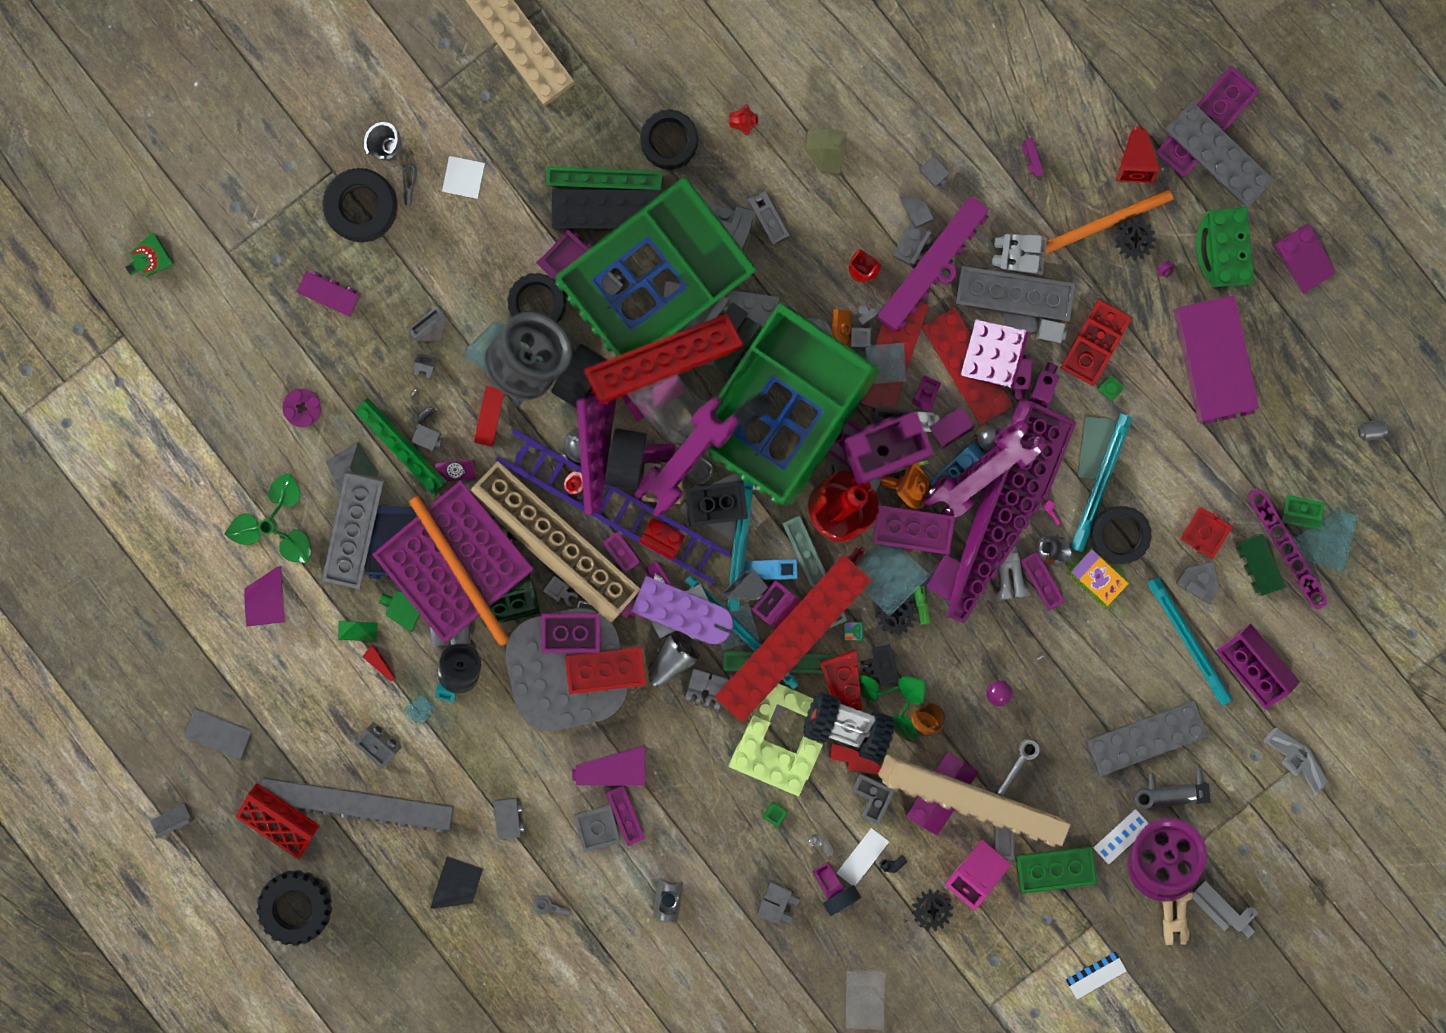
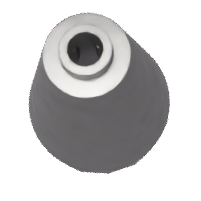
M670 635L648 674L650 677L649 681L656 687H663L697 663L700 659L698 653L693 647L689 649L685 645L687 642L678 635Z

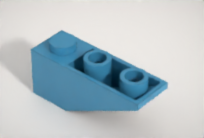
M973 441L929 481V484L933 486L944 475H949L952 479L956 478L986 453Z
M797 559L745 561L744 571L755 570L762 580L797 579Z

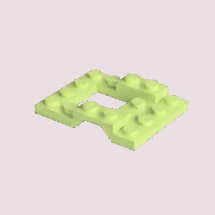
M778 683L751 713L748 726L742 740L735 749L729 767L799 797L823 744L805 738L803 735L797 752L794 753L764 740V736L771 723L770 720L777 704L807 717L808 709L810 710V705L814 698Z

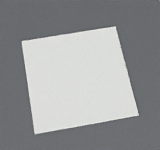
M449 156L442 192L478 199L485 163Z

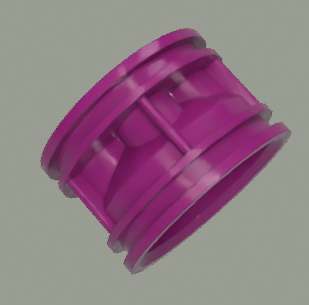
M1164 818L1149 823L1140 831L1129 853L1128 873L1132 883L1143 895L1156 901L1170 902L1183 898L1193 890L1204 871L1207 861L1205 843L1198 831L1184 821ZM1166 837L1168 843L1164 846L1158 845L1155 838ZM1181 842L1189 851L1186 853L1180 852L1177 849V843ZM1151 852L1156 856V860L1150 864L1146 863L1142 859V855ZM1166 855H1170V861L1166 860ZM1180 863L1187 864L1190 868V873L1187 875L1181 874L1178 871V865ZM1160 869L1167 870L1169 880L1165 882L1158 880L1156 872Z

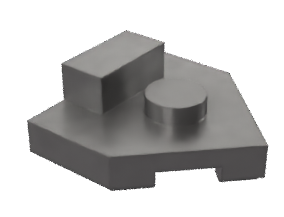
M1213 562L1186 568L1176 584L1208 604L1211 603L1220 588Z

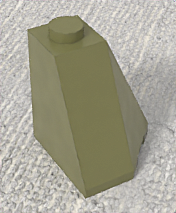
M833 129L808 130L805 150L821 172L840 175L847 132Z

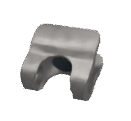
M658 878L653 917L660 921L674 923L678 920L684 882L680 881L672 884Z

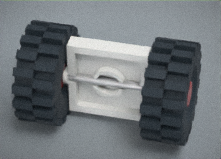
M823 692L817 693V696L814 697L810 705V710L808 709L807 712L808 715L805 719L806 723L804 724L803 731L804 737L822 744L828 741L829 738L858 747V755L862 758L877 763L883 760L887 749L890 747V741L893 739L892 735L895 731L894 717L877 711L872 712L870 715L839 704L840 699Z

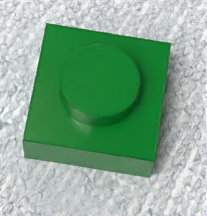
M1110 375L1098 390L1113 402L1125 387Z

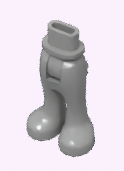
M1015 545L1004 563L998 567L1000 590L995 594L996 601L1013 598L1009 569L1012 570L1014 597L1032 596L1030 589L1024 585L1020 555Z

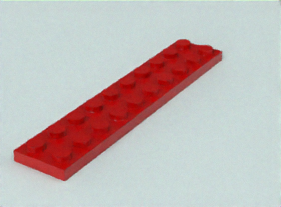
M843 554L714 698L743 723L872 580Z

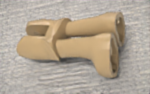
M1193 891L1183 898L1176 900L1177 918L1174 920L1173 901L1162 902L1164 909L1163 931L1166 945H1173V932H1179L1180 945L1187 944L1189 929L1187 928L1186 904L1187 901L1193 898Z

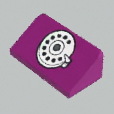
M474 460L435 463L436 470L447 482L476 479Z
M656 561L646 568L651 578L675 587L659 562Z

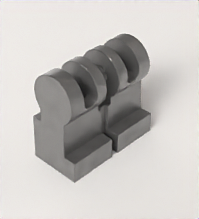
M694 667L685 702L690 703L691 696L696 694L695 705L699 706L700 701L703 699V690H708L709 693L707 697L705 696L704 708L708 709L710 701L715 700L713 711L718 712L721 703L714 696L729 681V677L713 673L710 679L709 671Z

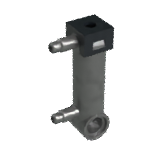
M1201 768L1195 769L1196 783L1156 788L1154 773H1148V789H1138L1133 795V801L1141 809L1211 803L1209 783L1203 781ZM1142 794L1148 795V801L1145 804L1139 802V797Z

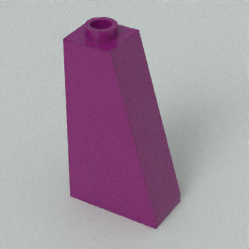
M639 746L577 764L576 769H572V781H576V785L645 786V746Z

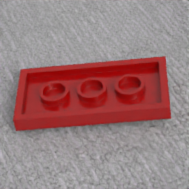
M642 647L565 656L569 694L646 685Z

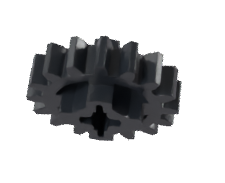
M1137 218L1134 219L1133 223L1127 220V226L1121 224L1120 228L1122 230H1116L1115 232L1119 235V237L1114 238V241L1119 243L1115 248H1121L1119 254L1125 253V259H1128L1130 256H1132L1133 261L1137 259V256L1140 259H1144L1143 254L1150 255L1151 253L1148 249L1155 248L1151 244L1156 241V238L1151 236L1155 231H1149L1150 224L1144 226L1145 220H1142L1140 223H1138ZM1131 228V233L1123 236L1124 232ZM1140 228L1146 233L1147 236H1144L1140 232ZM1134 234L1136 235V238L1140 240L1136 243V245L1134 244V241H1131L1130 239L1134 237ZM1123 243L1130 247V251L1125 248ZM1141 244H1147L1146 247L1139 252V246Z
M893 593L891 599L885 596L887 601H880L882 607L876 608V610L880 611L876 618H881L878 625L884 624L883 630L886 631L889 628L890 634H893L894 630L897 631L898 635H900L901 630L907 633L906 627L913 628L914 626L911 621H917L913 617V614H916L917 611L912 610L915 603L909 604L910 598L908 597L904 600L903 594H900L899 598H897L896 594ZM899 601L903 602L908 609L903 610L899 607ZM891 603L892 607L890 610L884 612L886 606ZM895 605L897 610L902 612V615L898 617V623L896 618L891 616V613L895 611ZM909 616L908 621L904 625H902L901 621L904 619V617ZM885 619H891L894 622V627L890 626Z
M928 889V894L922 891L921 898L915 897L918 903H912V906L916 908V910L912 911V914L917 915L914 918L915 922L920 920L919 926L923 927L926 925L927 931H929L930 927L937 931V926L943 929L944 922L950 923L947 918L953 917V914L949 912V910L954 909L953 906L948 905L951 902L950 898L945 900L946 893L939 895L938 889H936L935 893ZM935 898L940 899L944 905L937 904ZM927 899L926 905L920 908L922 902ZM931 902L934 905V907L938 909L934 912V918L931 915V913L927 911L931 909ZM945 912L943 918L938 921L939 915ZM921 915L928 916L930 922L925 921Z

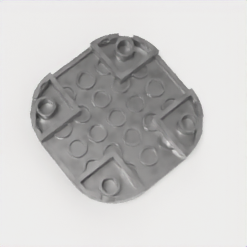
M574 608L556 613L599 612L590 608ZM601 614V651L621 649L616 627ZM541 616L532 617L522 622L512 632L506 645V665L515 705L521 716L531 725L549 731L594 723L612 716L623 704L628 688L569 694L565 656L584 653H542Z

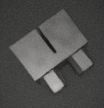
M771 880L758 909L757 916L777 924L779 922L790 924L793 914L785 911V907L788 904L797 908L800 897L792 893L791 889L785 888Z

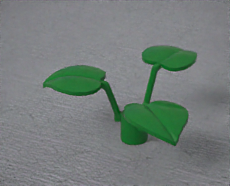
M287 473L278 477L269 488L268 495L270 501L279 503L269 518L262 520L257 526V519L253 515L247 513L240 514L234 518L224 534L232 541L242 545L256 543L260 539V532L264 535L273 533L274 535L283 536L285 539L279 544L281 555L288 561L307 563L311 555V545L307 535L297 529L292 530L289 535L276 530L277 522L273 519L282 505L291 507L300 499V488L293 476Z
M859 674L860 694L869 701H876L878 695L882 696L901 689L902 696L909 700L902 709L900 716H893L895 719L894 730L904 740L916 743L918 729L913 725L910 718L904 717V713L910 703L920 705L925 697V679L903 676L899 680V686L881 692L875 680L866 675Z

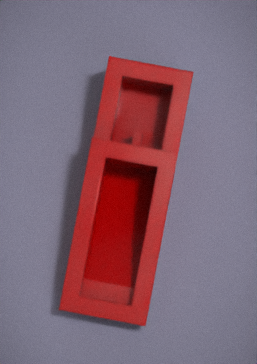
M490 386L485 388L474 439L475 443L493 447L505 396L498 388Z
M832 743L830 759L848 762V770L879 775L881 766L878 763L860 757L858 755L859 752L853 748Z

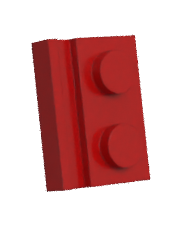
M652 518L639 543L673 560L686 535Z

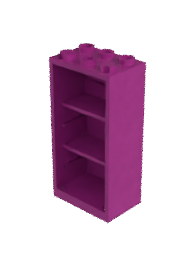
M1235 295L1174 309L1173 313L1197 422L1203 421L1204 425L1217 422L1219 417L1222 418V421L1236 418L1237 413H1240L1241 416L1255 414L1254 410L1259 409Z

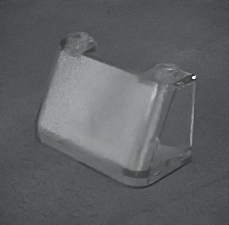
M678 375L627 394L659 436L667 443H675V445H683L696 429L690 420L700 408L708 403L704 399H696Z

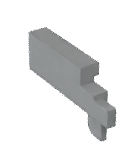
M1205 880L1193 891L1192 899L1223 931L1232 925L1238 932L1242 931L1248 938L1255 933L1248 925L1258 914L1253 907L1246 908L1239 915Z

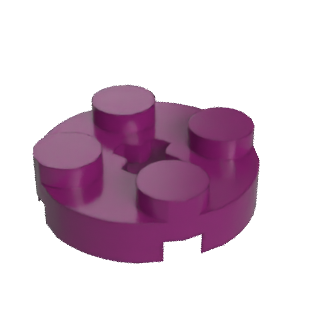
M308 389L291 391L285 397L282 406L284 417L289 423L298 427H306L316 422L322 410L317 395ZM304 402L307 411L299 413L297 405H301Z

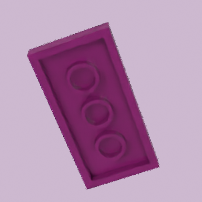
M882 505L878 506L879 514L876 520L873 543L949 555L955 516Z

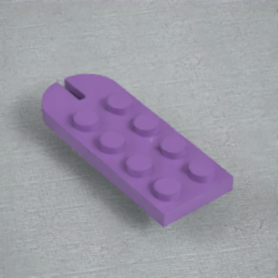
M648 576L645 577L631 611L709 644L723 643L732 635L729 632L716 628L715 624L734 630L733 617L727 609Z

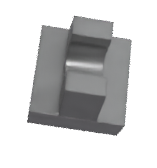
M864 304L858 307L859 313L862 315L858 319L863 328L877 320L878 312L875 308L869 311Z
M418 353L413 366L414 375H419L420 371L426 372L425 378H430L437 358Z

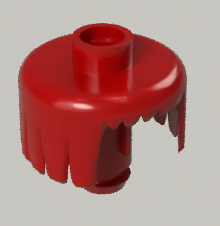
M839 471L832 474L813 489L808 499V514L813 526L821 535L835 542H847L855 539L876 522L879 514V508H877L879 500L877 498L874 499L876 492L874 490L869 491L871 484L867 482L858 486L852 472Z

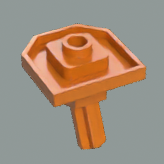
M917 463L909 465L904 476H901L900 479L890 476H883L881 479V485L897 490L896 493L910 509L924 507L923 497L929 491L930 484L928 476Z

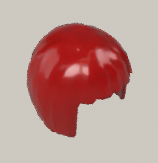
M861 249L852 256L849 263V273L857 282H870L878 276L881 270L878 260Z

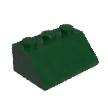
M1256 534L1237 542V554L1245 561L1246 565H1243L1247 576L1251 575L1253 580L1251 586L1255 594L1258 593L1259 596H1263L1286 588L1264 534Z
M528 574L489 607L499 623L541 613L531 574Z

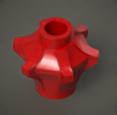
M744 105L742 109L729 114L730 128L741 130L745 135H749L754 125H758V115L751 111L749 105Z

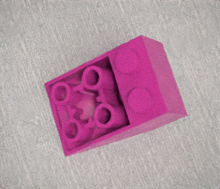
M982 839L945 881V886L975 911L1011 866V863Z

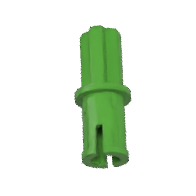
M925 586L914 587L916 601L914 607H917L919 623L921 625L929 624L928 605L930 603H927Z

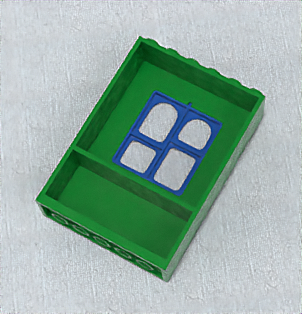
M685 175L561 270L555 277L557 279L555 283L561 291L565 290L567 292L569 302L573 306H578L580 309L579 314L585 322L589 320L592 324L591 330L597 337L601 336L603 338V345L608 352L613 351L616 355L615 357H618L673 335L756 271V267ZM650 243L660 255L662 261L641 278H636L625 265L624 260L644 244ZM617 267L629 281L630 285L621 293L611 295L604 291L602 279L610 270ZM665 268H669L680 281L681 287L664 298L652 284L651 280ZM645 287L657 302L656 306L637 320L627 319L621 311L623 301L639 288Z
M779 303L718 397L721 399V402L716 410V415L721 422L725 423L733 415H736L735 411L743 403L747 402L748 399H751L752 396H756L761 392L766 395L775 382L791 391L792 397L777 419H773L767 414L759 418L770 426V431L761 442H749L744 435L745 426L739 420L733 434L720 448L712 444L707 452H710L709 456L714 460L726 463L724 466L728 470L740 473V478L747 483L756 484L755 488L758 491L771 495L770 499L779 505H793L882 370L791 307ZM799 400H804L818 411L817 416L808 429H804L789 417ZM786 425L799 434L801 440L786 460L777 461L771 456L769 447L781 427Z

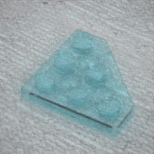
M1338 511L1321 521L1320 530L1309 528L1292 538L1305 562L1344 572L1358 516ZM1291 544L1288 554L1291 553L1293 550V546Z

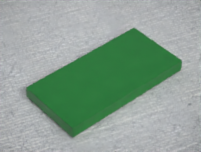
M1092 846L1016 855L1021 894L1097 884Z

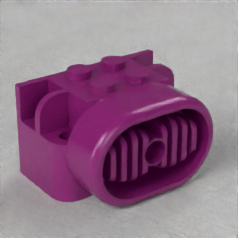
M917 411L895 420L892 417L878 423L877 427H875V424H872L860 430L859 434L845 439L847 465L853 473L858 486L901 470L934 454ZM877 448L883 449L884 457L878 455Z

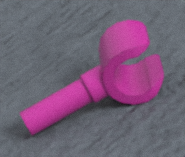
M1047 499L1042 507L1059 526L1061 522L1052 511L1056 505Z

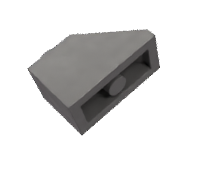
M745 570L720 596L727 599L756 601L764 595L763 592L768 587L755 570Z

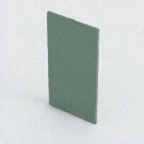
M1085 416L1078 477L1097 478L1115 429L1116 420Z

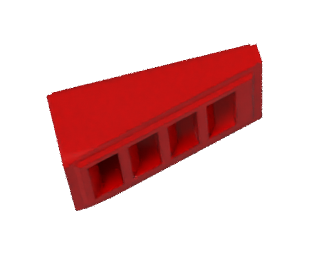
M371 645L363 655V658L388 680L393 681L396 678L376 646Z

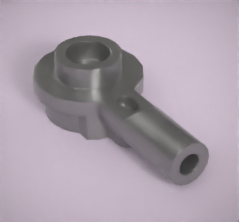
M545 895L536 897L533 902V908L538 914L544 915L552 911L566 916L570 915V908L552 904L549 897Z

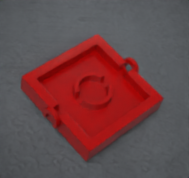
M1199 506L1181 535L1180 540L1193 547L1192 549L1198 553L1201 552L1213 559L1233 526L1220 519V516L1216 513L1212 514Z

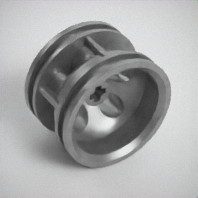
M534 312L520 313L513 316L506 323L500 334L487 348L484 357L485 369L491 382L507 396L519 400L537 399L547 392L555 379L568 366L571 359V345L563 329L552 319ZM520 341L528 344L529 349H523ZM536 356H541L545 363H538Z

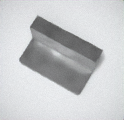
M184 803L150 820L157 834L155 838L158 839L193 821V818Z

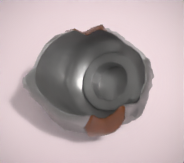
M1048 533L1037 542L1038 554L1048 565H1061L1073 558L1068 541L1065 538L1059 537L1058 534Z

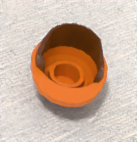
M926 704L921 708H917L911 715L913 725L918 729V733L923 736L935 735L943 728L945 714L936 704Z

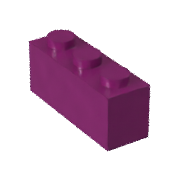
M314 270L311 273L306 271L297 289V293L351 317L360 298L356 294L357 290L348 286L346 289L339 287L340 282L331 278L326 281L321 278L322 274Z

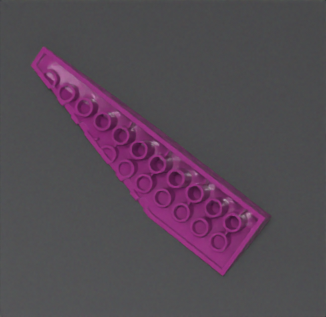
M1019 400L1010 425L1025 419L1028 422L1029 428L1021 439L1031 441L1042 436L1046 441V445L1027 466L1021 468L1015 463L987 484L961 559L947 617L963 624L976 606L979 596L986 591V585L990 579L994 578L997 574L996 570L1000 564L1004 563L1020 539V533L1023 529L1027 528L1029 525L1028 521L1039 510V504L1048 496L1076 425V422L1032 401Z

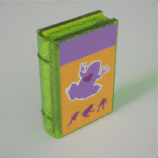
M1092 548L1067 573L1074 582L1083 588L1104 609H1107L1130 584Z

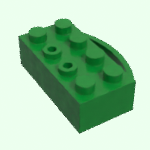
M1247 207L1209 210L1204 214L1199 224L1195 242L1196 258L1202 275L1213 289L1254 284ZM1204 228H1207L1208 231L1206 252L1211 266L1210 272L1206 270L1201 254V236Z

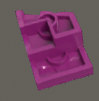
M281 566L276 567L245 588L246 627L286 622Z

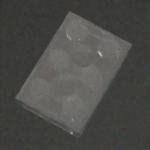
M846 970L845 1028L884 1030L885 971Z

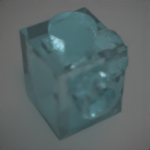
M422 693L404 709L406 712L404 715L411 723L414 721L417 724L421 721L423 724L431 717L429 713L435 707Z

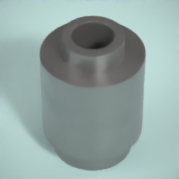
M1385 421L1361 422L1360 427H1358V436L1363 441L1383 439L1388 434Z

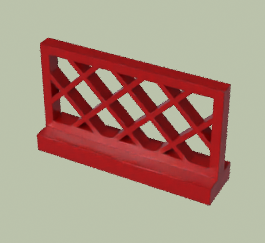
M258 783L247 794L245 801L235 816L298 860L320 827L319 824ZM243 812H249L250 815H251V818H248L247 816H245V815L242 814V813H243ZM255 812H261L263 818H257ZM260 823H265L267 829L263 828ZM271 823H277L278 828L273 829ZM281 833L283 839H279L276 834ZM287 833H292L294 839H289ZM291 844H297L300 851L294 849Z

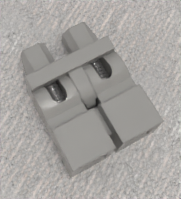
M1010 234L996 237L995 247L1003 248V254L994 255L992 265L1001 267V269L1006 271L1043 275L1045 258L1038 255H1045L1047 238L1036 235Z

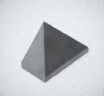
M436 306L407 330L416 341H441L446 316Z

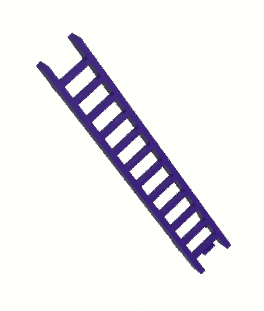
M513 429L512 434L526 441L524 447L520 448L515 457L516 461L514 464L500 457H497L496 461L585 511L584 496L579 503L568 496L569 493L566 489L562 493L551 487L564 463L577 472L582 473V468ZM529 446H532L535 449L537 447L543 452L531 473L528 474L518 466ZM549 454L558 459L559 463L546 484L534 476L546 455ZM604 482V486L610 490L601 504V510L590 515L639 542L641 538L634 533L646 512L649 511L653 514L654 509L617 487L606 485ZM613 492L626 498L612 522L602 516L601 513ZM631 501L643 509L631 530L628 531L619 526L618 522ZM662 514L659 516V522L666 521L675 526L676 531L682 530L692 536L680 560L674 557L671 561L713 584L715 580L701 572L713 549L729 557L730 552L666 515ZM698 539L708 545L709 548L699 566L695 569L684 563Z

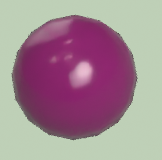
M1006 681L991 683L986 690L989 702L995 706L1008 704L1013 695L1012 688Z

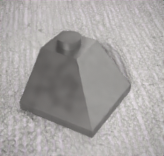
M359 442L326 461L332 477L341 491L346 471L371 477L378 475Z

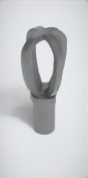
M407 164L403 167L402 171L405 187L404 205H412L417 168L412 164ZM408 168L413 169V176L410 187H408L407 184Z

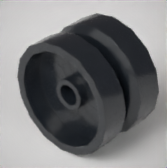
M454 644L447 647L441 654L437 671L438 680L442 687L453 693H466L472 690L477 685L482 666L481 657L478 652L471 646L464 644Z

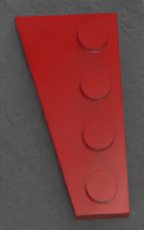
M856 650L821 661L820 665L831 695L840 699L839 704L862 712Z

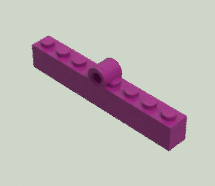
M970 196L876 319L894 333L897 329L902 330L908 322L905 318L909 313L913 315L919 308L917 303L920 299H926L931 292L929 287L932 284H950L956 276V269L952 265L954 262L952 258L955 254L960 255L966 247L964 242L967 239L971 240L977 233L975 228L978 224L983 225L989 217L987 215L989 209ZM942 271H948L950 276L944 277Z

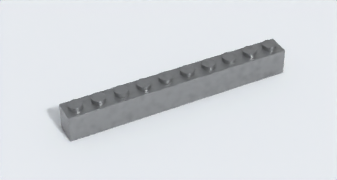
M266 777L262 779V787L292 807L302 808L301 811L313 813V810L321 811L320 814L332 816V813L340 814L339 817L342 818L358 816V820L370 821V818L378 819L377 823L389 824V821L397 822L396 825L401 827H408V824L416 825L415 828L427 830V827L435 828V832L446 833V830L451 829L454 810L452 805Z

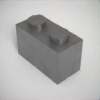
M517 797L494 800L498 840L521 837V832H525L524 821H520L519 813H522V803L518 802Z

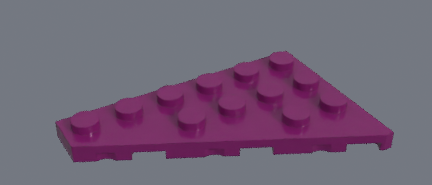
M595 393L577 400L585 514H594L601 510L616 399L600 405Z

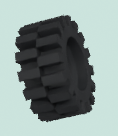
M761 392L743 403L735 411V414L744 426H748L760 417H763L773 405L766 395Z

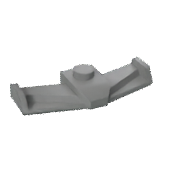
M1279 728L1273 729L1265 737L1264 743H1267L1286 756L1281 763L1294 776L1301 772L1311 787L1314 796L1318 795L1329 781L1312 755V751L1305 744L1295 740Z

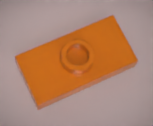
M833 309L832 336L850 348L851 311Z

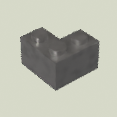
M859 772L851 790L868 799L861 817L879 825L895 789Z

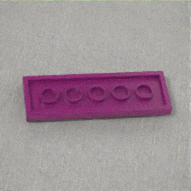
M1230 66L1196 106L1221 130L1225 131L1260 90ZM1171 136L1155 152L1159 158L1183 178L1198 163Z

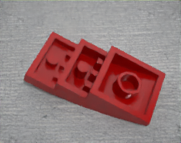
M1099 298L1060 368L1094 387L1129 325L1132 316Z

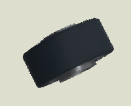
M852 885L825 901L823 905L829 915L832 916L853 906L854 902L861 899V896L856 887Z

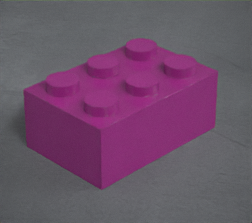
M542 613V653H600L601 613Z

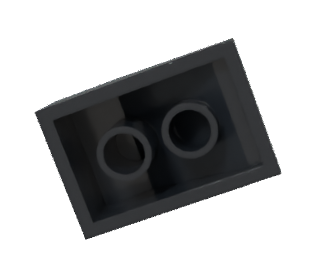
M743 480L684 489L689 527L748 519Z

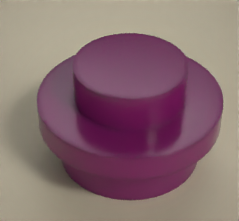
M1170 261L1162 263L1157 267L1158 276H1163L1164 278L1170 276L1174 272L1175 265L1171 264Z

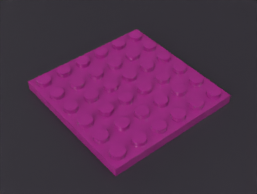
M461 480L427 508L488 607L534 570ZM418 516L372 554L444 644L480 615Z

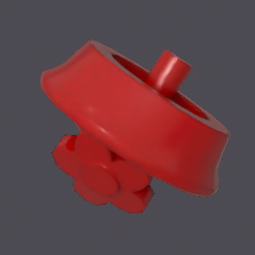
M574 471L567 475L564 486L568 493L576 495L583 491L581 472Z

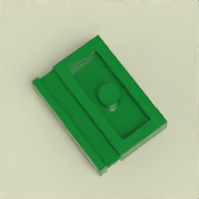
M1287 495L1282 522L1320 530L1325 502Z

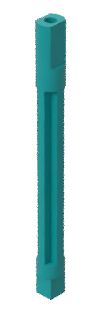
M1120 413L1073 539L1071 548L1074 550L1084 551L1133 419L1128 415Z
M744 480L743 485L748 519L736 520L729 586L744 572L754 484L751 482L747 483ZM728 599L727 610L739 612L740 600Z
M1159 576L1147 583L1156 599H1158L1221 706L1232 701V696L1178 611Z

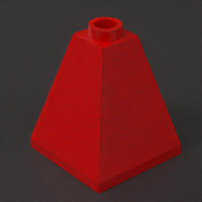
M1134 127L1130 132L1116 175V181L1154 183L1159 172V166L1148 132L1142 127Z

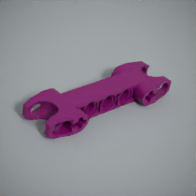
M718 396L700 408L692 417L690 422L696 429L665 467L660 470L657 466H654L641 480L634 496L639 499L649 491L655 493L658 498V504L653 514L656 517L661 516L681 498L684 492L678 485L712 444L720 448L733 434L740 419L737 415H733L723 423L717 418L716 410L721 402Z
M1025 419L1006 427L996 436L994 442L997 446L956 478L952 479L949 475L941 477L925 494L923 502L927 506L938 501L945 502L948 505L943 509L942 515L955 516V518L961 516L972 507L974 503L972 496L1015 463L1021 468L1031 463L1045 447V439L1041 436L1031 441L1022 440L1021 437L1029 428L1028 422Z
M1258 488L1249 492V501L1308 602L1318 610L1326 606V595L1267 495ZM1257 494L1263 495V501L1259 504L1253 501L1254 496ZM1266 512L1271 513L1270 519L1265 518ZM1275 527L1283 529V534L1280 537L1273 536L1272 532ZM1287 543L1293 546V550L1289 554H1285L1282 551V547ZM1294 561H1302L1303 565L1300 570L1292 568ZM1305 578H1308L1310 580V585L1307 586L1306 584H1304ZM1315 594H1320L1321 600L1317 603L1312 602V597Z

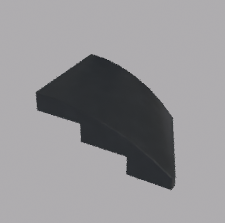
M447 856L430 908L436 909L473 903L484 868Z

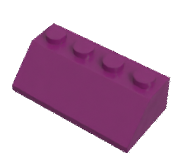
M1251 623L1238 631L1216 650L1265 709L1289 695L1300 683Z
M948 751L945 752L934 769L937 773L970 785L979 772ZM917 796L905 815L938 836L955 809L952 806L951 809L942 807L935 800L931 803Z

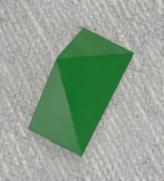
M339 621L338 640L377 642L378 622Z

